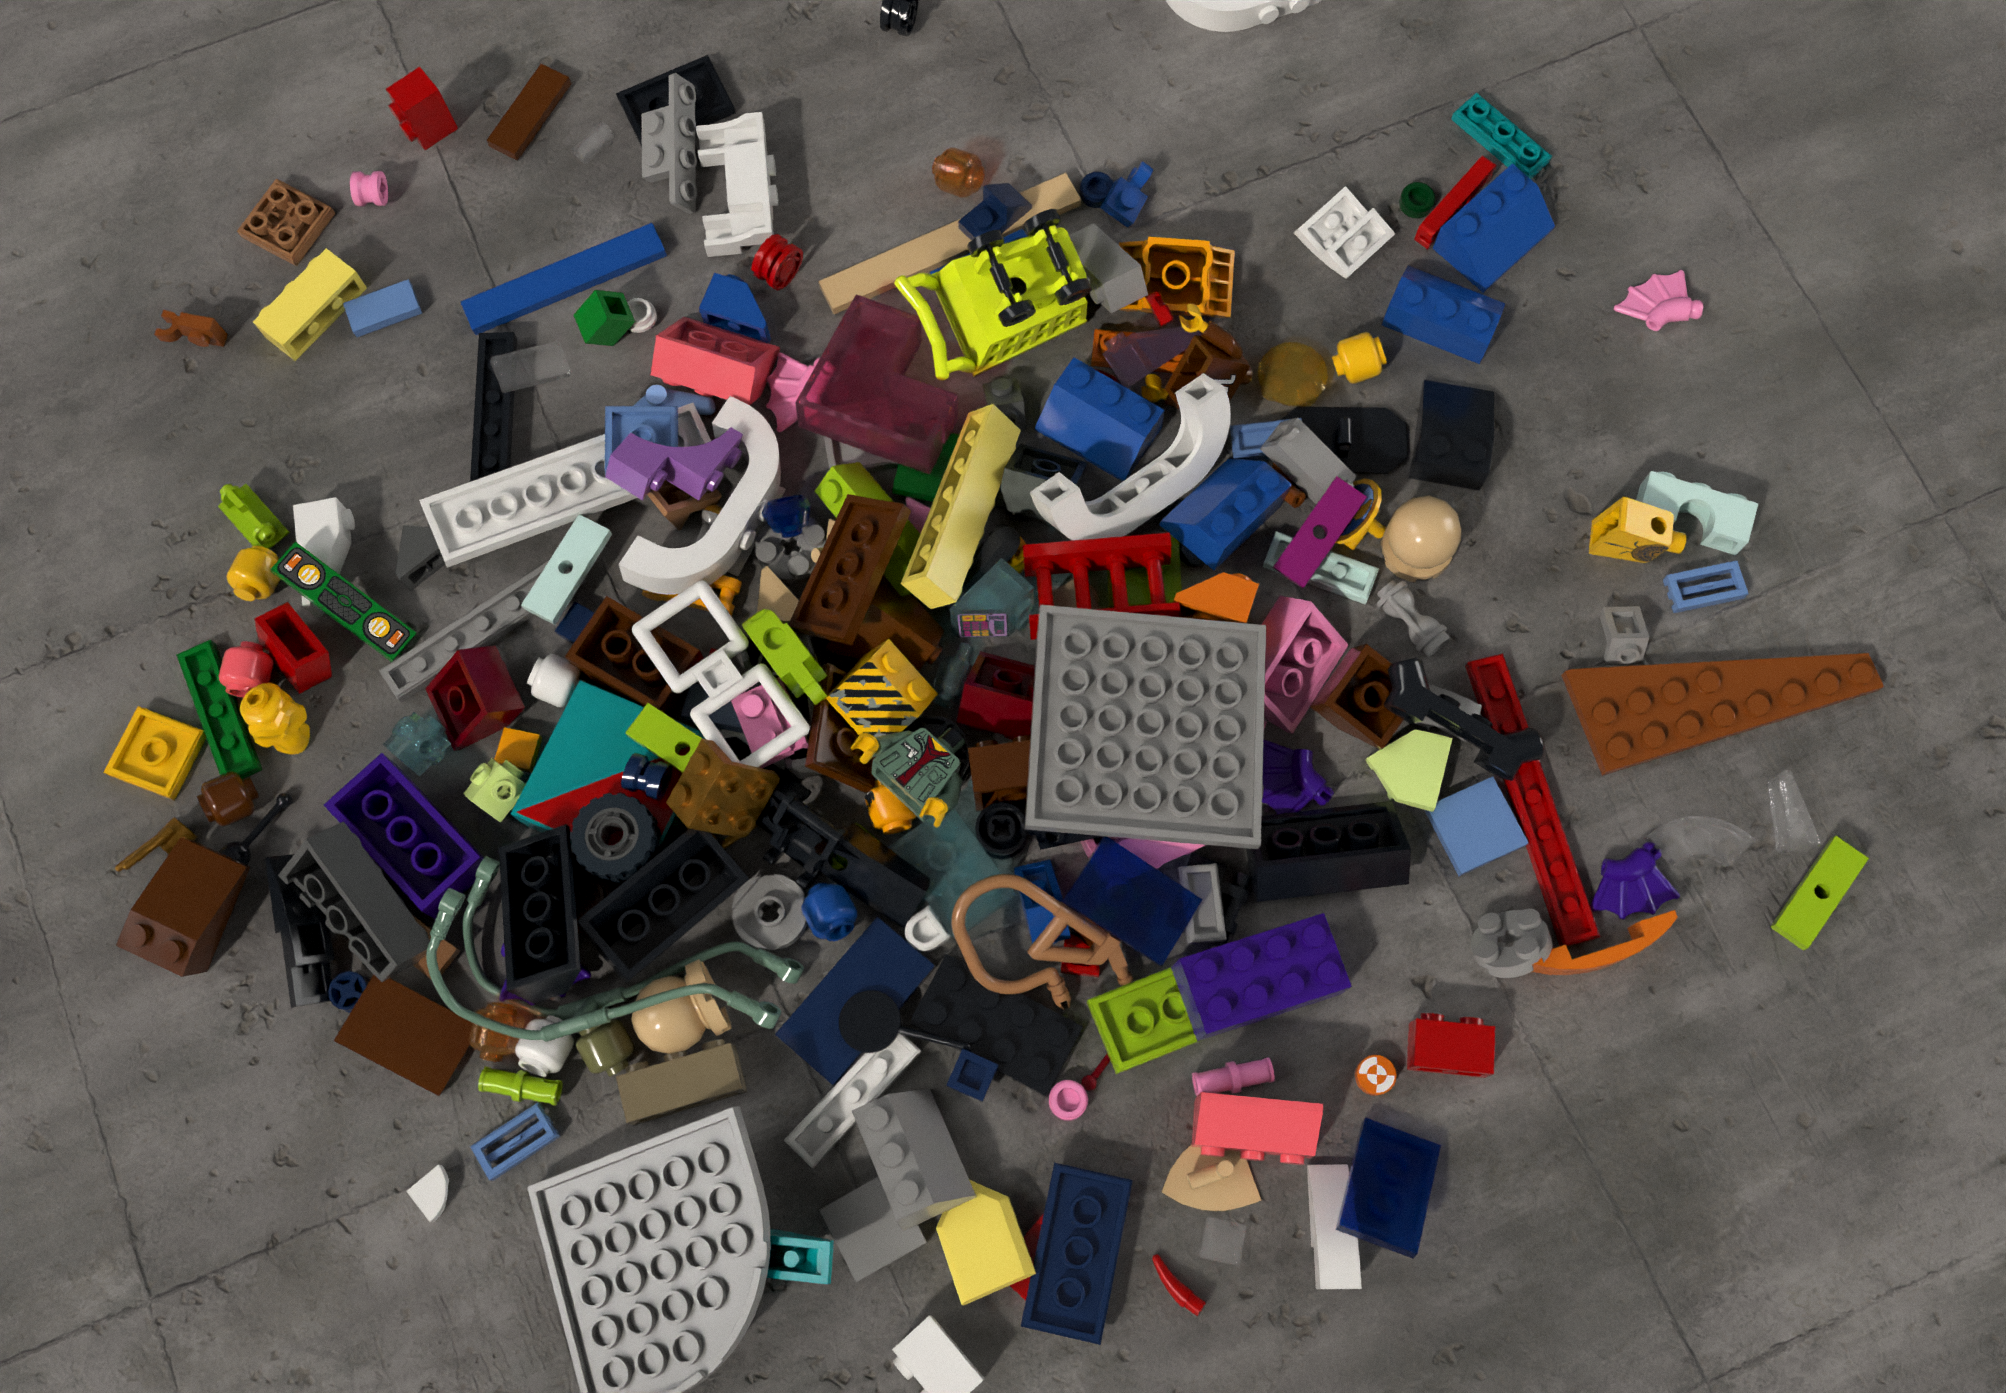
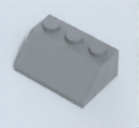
M930 1088L887 1094L852 1110L895 1219L903 1231L976 1198V1194Z

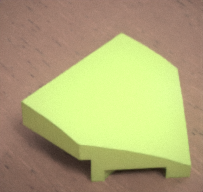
M1415 729L1366 758V762L1370 769L1375 771L1388 792L1389 800L1394 799L1395 802L1433 812L1436 808L1453 738Z

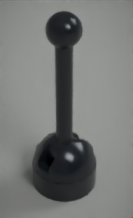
M287 793L279 794L275 806L243 842L233 841L227 843L219 850V853L248 866L251 859L249 846L282 808L291 805V796Z

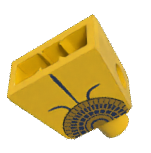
M1622 497L1592 520L1588 554L1647 563L1665 551L1680 554L1686 544V534L1673 530L1674 515L1672 512L1628 497Z

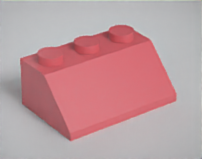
M682 317L656 335L650 375L661 378L668 385H683L695 389L694 391L702 396H717L726 400L729 396H732L751 405L762 395L767 378L770 376L777 360L780 347L697 320Z
M1201 1092L1195 1098L1192 1147L1201 1148V1155L1224 1157L1225 1150L1240 1151V1159L1264 1161L1265 1154L1280 1155V1163L1304 1165V1158H1312L1316 1154L1323 1115V1104Z

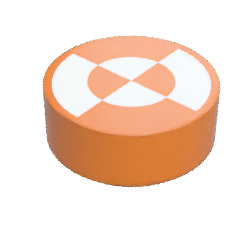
M1371 1055L1364 1058L1357 1065L1355 1080L1363 1092L1372 1096H1379L1385 1094L1394 1086L1396 1070L1392 1062L1386 1057Z

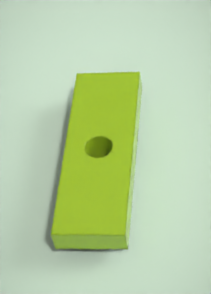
M649 703L646 704L625 733L629 738L682 773L702 739ZM690 747V751L686 755H679V751L682 748Z
M1838 836L1830 838L1770 927L1801 950L1808 949L1869 858ZM1815 889L1820 892L1821 899L1816 896Z

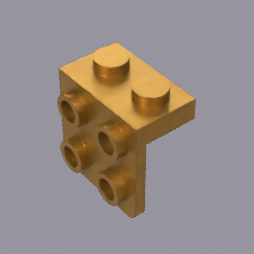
M701 739L666 803L689 829L744 838L751 832L779 783L780 777L772 770L732 762L714 741Z

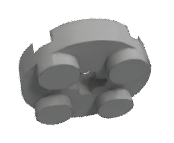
M778 511L773 514L770 520L763 524L756 536L755 554L762 569L768 566L782 583H798L797 580L810 578L816 565L811 558V552L814 548L824 547L826 543L825 532L815 519L806 514ZM797 541V546L801 548L800 551H792L790 555H786L783 545L786 542Z
M773 874L751 878L740 887L733 899L732 917L736 932L748 945L755 949L762 948L769 952H778L783 948L789 947L801 937L807 926L806 919L801 910L802 903L806 898L805 894L798 884L784 875ZM775 903L780 906L777 910L780 915L775 921L770 919L768 922L763 921L762 918L765 914L761 910L765 904L769 907H772Z
M1534 909L1511 910L1498 914L1486 913L1479 918V927L1474 931L1471 938V950L1480 968L1481 966L1487 968L1490 975L1499 978H1514L1530 973L1534 970L1532 964L1538 962L1541 957L1544 962L1552 950V938L1548 927L1541 919L1539 912ZM1514 941L1513 946H1505L1507 942Z

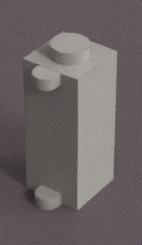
M1299 418L1280 422L1260 448L1315 504H1317L1336 476L1354 487L1352 482L1357 476Z

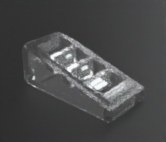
M1783 770L1768 781L1776 851L1778 853L1809 852L1819 847L1820 841L1791 770Z

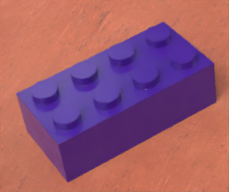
M380 753L324 804L326 809L339 823L345 822L350 831L357 835L364 850L413 903L430 917L436 919L439 913L440 901L449 888L463 894L474 884L476 871L484 858L483 855L399 766L383 753Z
M1324 913L1179 958L1171 967L1197 1041L1341 995L1352 987Z

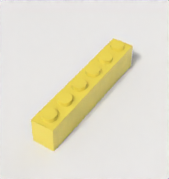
M994 404L968 413L901 582V585L930 609L956 603L961 596L962 586L968 570L973 564V557L978 543L984 535V528L989 514L995 506V498L1001 485L1004 468L1016 450V442L1021 430Z

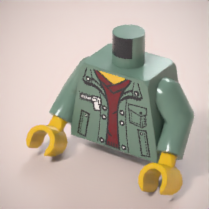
M919 728L915 732L907 730L878 737L862 733L850 747L851 750L860 749L864 752L860 758L863 764L868 763L872 757H876L873 759L871 774L921 821L924 822L931 815L936 819L933 826L938 828L944 817L958 805L963 781L959 774L961 762L954 754L965 744V741L953 728H948L938 739L925 728Z

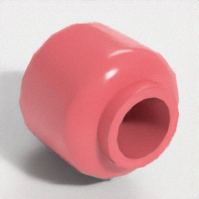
M243 641L240 646L231 647L224 652L219 672V681L226 687L225 691L228 694L244 698L245 694L253 687L270 682L274 662L269 654L263 652L264 647L262 645Z

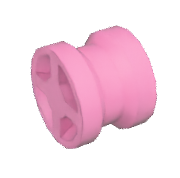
M361 171L352 172L350 192L355 206L362 207L366 206L367 203H374L377 206H385L387 204L388 185L382 171H374L371 175H365Z

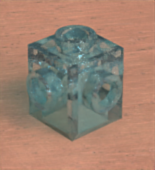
M413 712L410 716H405L396 723L392 730L393 734L383 745L420 777L430 766L438 764L444 758L447 752L446 749L451 743L442 736L446 728L430 714L423 719L416 712Z

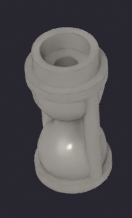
M1394 580L1389 582L1377 593L1380 600L1376 606L1379 609H1383L1391 617L1403 619L1408 624L1409 638L1416 645L1415 649L1419 653L1423 651L1427 657L1432 656L1451 639L1446 633V626L1444 624L1440 625L1431 616H1424L1418 613L1415 609L1414 595L1407 588L1408 584L1405 581H1401L1398 584Z

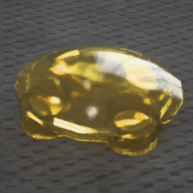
M1284 342L1276 345L1262 357L1258 367V379L1262 387V395L1269 401H1275L1286 406H1311L1316 402L1317 397L1324 391L1328 380L1327 365L1322 356L1311 346L1299 342Z

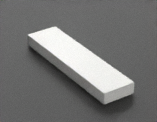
M898 1033L894 1042L886 1049L876 1053H865L784 1141L811 1168H814L856 1123L852 1110L878 1099L921 1053V1050L905 1035Z

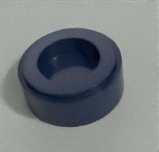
M1102 172L1087 174L1080 184V197L1082 201L1089 207L1101 208L1114 184L1113 180Z

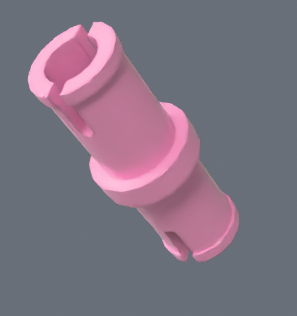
M1269 1057L1237 1065L1234 1061L1225 1063V1067L1192 1073V1082L1196 1096L1201 1092L1220 1093L1231 1091L1232 1094L1240 1093L1241 1088L1275 1081L1274 1069Z

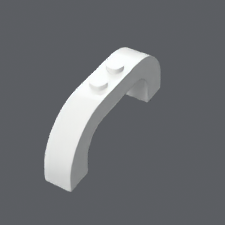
M1166 0L1171 9L1185 21L1203 29L1219 32L1239 31L1259 24H1268L1276 18L1290 13L1302 12L1307 7L1322 1Z
M1203 373L1175 392L1181 412V424L1174 442L1162 455L1103 496L1085 502L1080 488L1058 472L1030 492L1036 509L1047 522L1072 541L1127 535L1194 488L1214 466L1224 447L1230 426V403L1226 387Z
M729 396L712 422L715 439L724 434L730 427L743 434L738 449L742 451V456L748 462V468L708 532L696 543L683 548L662 547L637 536L619 563L623 581L652 593L680 594L700 580L706 581L709 585L712 584L732 567L743 549L747 551L751 547L756 536V528L761 521L766 522L772 513L773 501L781 481V466L776 436L770 424L757 410Z

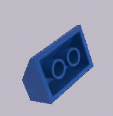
M1511 164L1440 228L1433 249L1484 293L1554 229L1555 225L1538 185L1514 164Z
M1408 265L1390 301L1382 326L1480 364L1501 318L1505 303Z
M1073 357L1054 384L1037 421L1035 430L1123 482L1132 473L1162 429L1165 410Z
M1227 459L1164 517L1159 525L1168 533L1170 532L1174 538L1214 571L1281 507L1292 484L1265 461Z

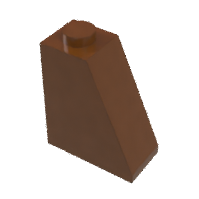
M883 575L853 644L849 645L829 640L825 648L833 653L861 659L863 655L887 639H890L915 669L919 671L925 662L932 665L943 649L939 642L945 630L911 594L901 596Z

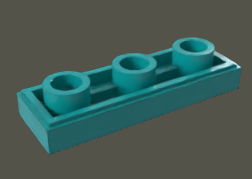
M1477 92L1453 113L1451 118L1453 122L1505 166L1509 167L1511 164H1514L1530 179L1541 171L1552 158V155Z

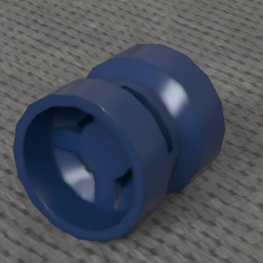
M635 752L625 766L621 786L623 789L631 792L643 791L647 797L660 801L669 787L673 767L671 764L662 761L657 763L650 762L647 756Z

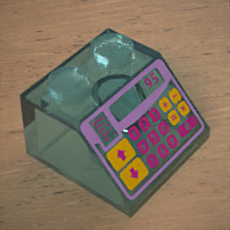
M1001 558L949 609L952 633L957 638L1009 637L1016 629L1022 631L1029 625V615L1034 612V586Z

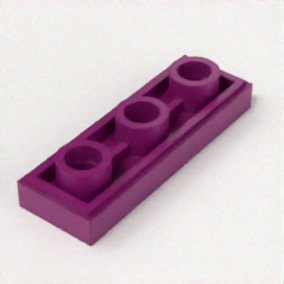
M1336 476L1272 568L1299 587L1304 588L1367 496ZM1319 526L1324 530L1323 539H1317L1313 535L1314 527Z

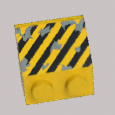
M887 639L863 655L827 695L826 699L858 735L868 733L878 737L902 732L923 713L938 693L890 639Z

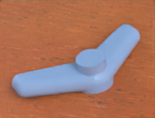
M661 385L650 386L646 394L633 405L678 406L679 408L694 403L698 414L711 415L716 409L714 400L710 397L668 389Z

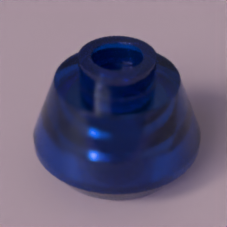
M792 495L774 499L764 505L762 516L773 532L781 533L782 538L798 536L803 533L802 528L809 523L811 502L804 495Z

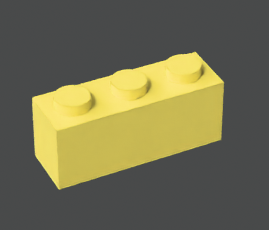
M326 248L319 256L309 262L307 268L294 281L289 282L285 286L283 292L270 305L260 311L259 316L253 323L266 339L296 361L345 311L343 303L358 298L367 287L353 268Z

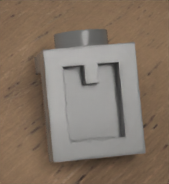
M1640 606L1603 607L1600 620L1607 640L1604 654L1605 663H1641L1649 641V635Z

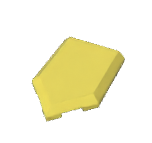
M970 1180L976 1198L942 1213L936 1227L961 1305L963 1306L1036 1274L1010 1198Z

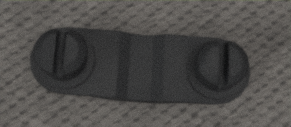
M1000 524L995 527L994 532L991 531L987 540L974 554V561L963 583L961 596L956 603L945 605V608L956 611L964 610L980 592L986 590L1001 574L1005 564L1017 552L1020 545L1019 533L1014 528Z

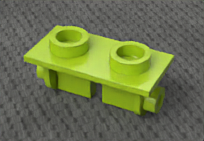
M226 484L220 489L222 503L218 507L252 546L257 545L270 549L290 533L247 484H244L241 488L232 484Z

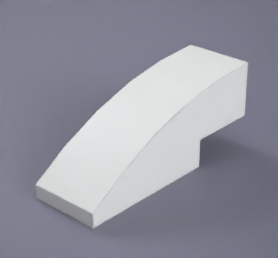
M1348 1164L1307 1165L1311 1247H1314L1316 1289H1362L1355 1209Z

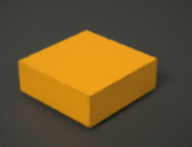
M504 727L494 760L501 765L505 760H508L521 771L532 773L542 737L539 734Z

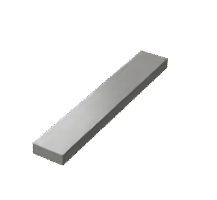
M549 561L379 670L395 697L402 703L428 686L457 650L489 646L534 617L535 615L525 610L521 604ZM573 568L566 569L564 574L570 573ZM584 579L581 585H583L587 581Z

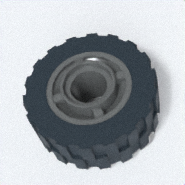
M608 793L603 794V797L598 799L595 797L590 800L586 807L583 806L579 810L578 817L573 820V829L570 832L572 853L577 856L576 860L581 866L602 881L607 882V880H610L613 883H621V881L627 880L656 856L657 851H660L661 844L659 843V838L661 837V830L657 827L658 822L644 804H641L638 799L632 796L630 798L622 793L617 795ZM623 831V837L619 843L615 845L608 844L609 838L614 832Z

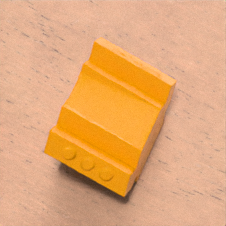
M1148 237L1144 241L1119 242V246L1141 265L1148 294L1155 290L1159 292L1172 315L1193 316L1188 312L1187 304H1194L1199 307L1201 316L1231 318L1234 250L1212 246L1210 241ZM1145 297L1119 309L1127 312L1141 311L1153 313Z

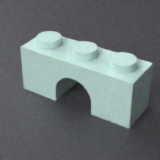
M1650 471L1640 484L1636 498L1637 501L1672 512L1674 522L1677 520L1678 513L1694 515L1703 526V536L1700 545L1737 555L1749 542L1758 503L1749 501L1740 494L1722 493L1711 489L1710 486L1704 483H1690L1677 479L1668 472Z

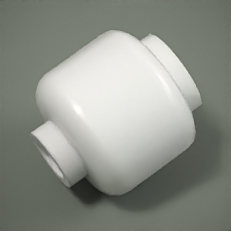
M549 654L545 659L540 657L537 659L527 684L532 686L531 693L534 697L561 708L567 705L581 680V671L576 666L570 664L567 659L555 654Z
M548 1015L546 1019L531 1020L525 1029L541 1030L543 1026L560 1022L562 1019ZM567 1035L548 1042L544 1040L519 1039L515 1048V1053L520 1059L518 1064L524 1070L539 1077H546L548 1073L559 1072L573 1047L574 1038L572 1035Z

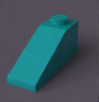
M770 1228V1258L767 1278L831 1284L834 1241Z

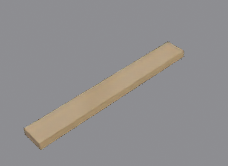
M1066 173L1020 192L1032 204V209L1002 233V236L1005 237L1020 229L1025 231L1024 223L1032 216L1045 210L1056 209L1058 214L1061 215L1081 206V198ZM959 220L818 281L833 314L835 315L896 288L894 282L898 276L910 277L918 273H930L950 263L952 260L969 254L967 244L971 240L959 229Z

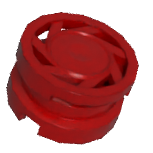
M771 235L755 254L751 270L754 272L752 275L762 281L766 280L767 285L773 289L781 290L797 274L803 260V251L794 244L788 245L787 239L781 235Z

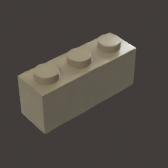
M719 1039L701 1045L702 1051L690 1055H687V1051L671 1053L663 1056L664 1062L649 1066V1062L645 1061L627 1066L625 1074L616 1076L626 1123L638 1125L746 1093L747 1088L736 1046L732 1043L725 1044L724 1039Z

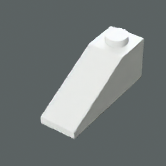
M336 497L293 505L296 542L340 574L352 544L350 530L355 528L351 510L346 509ZM302 596V606L314 617L323 616L324 611Z

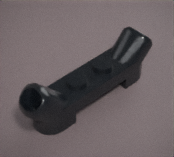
M1415 657L1390 664L1387 671L1392 691L1383 705L1393 714L1410 724L1422 722L1425 716L1479 748L1480 751L1474 763L1502 779L1513 781L1522 764L1541 759L1544 753V743L1540 733L1535 729L1525 728L1500 734L1491 728L1492 722L1485 717L1475 713L1469 715L1459 709L1461 704L1454 698L1445 694L1438 696L1431 692L1423 662L1419 658Z

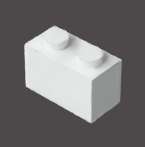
M929 1315L892 1349L897 1355L893 1360L894 1365L907 1380H910L913 1376L924 1388L920 1393H970L984 1380L982 1374L932 1315Z

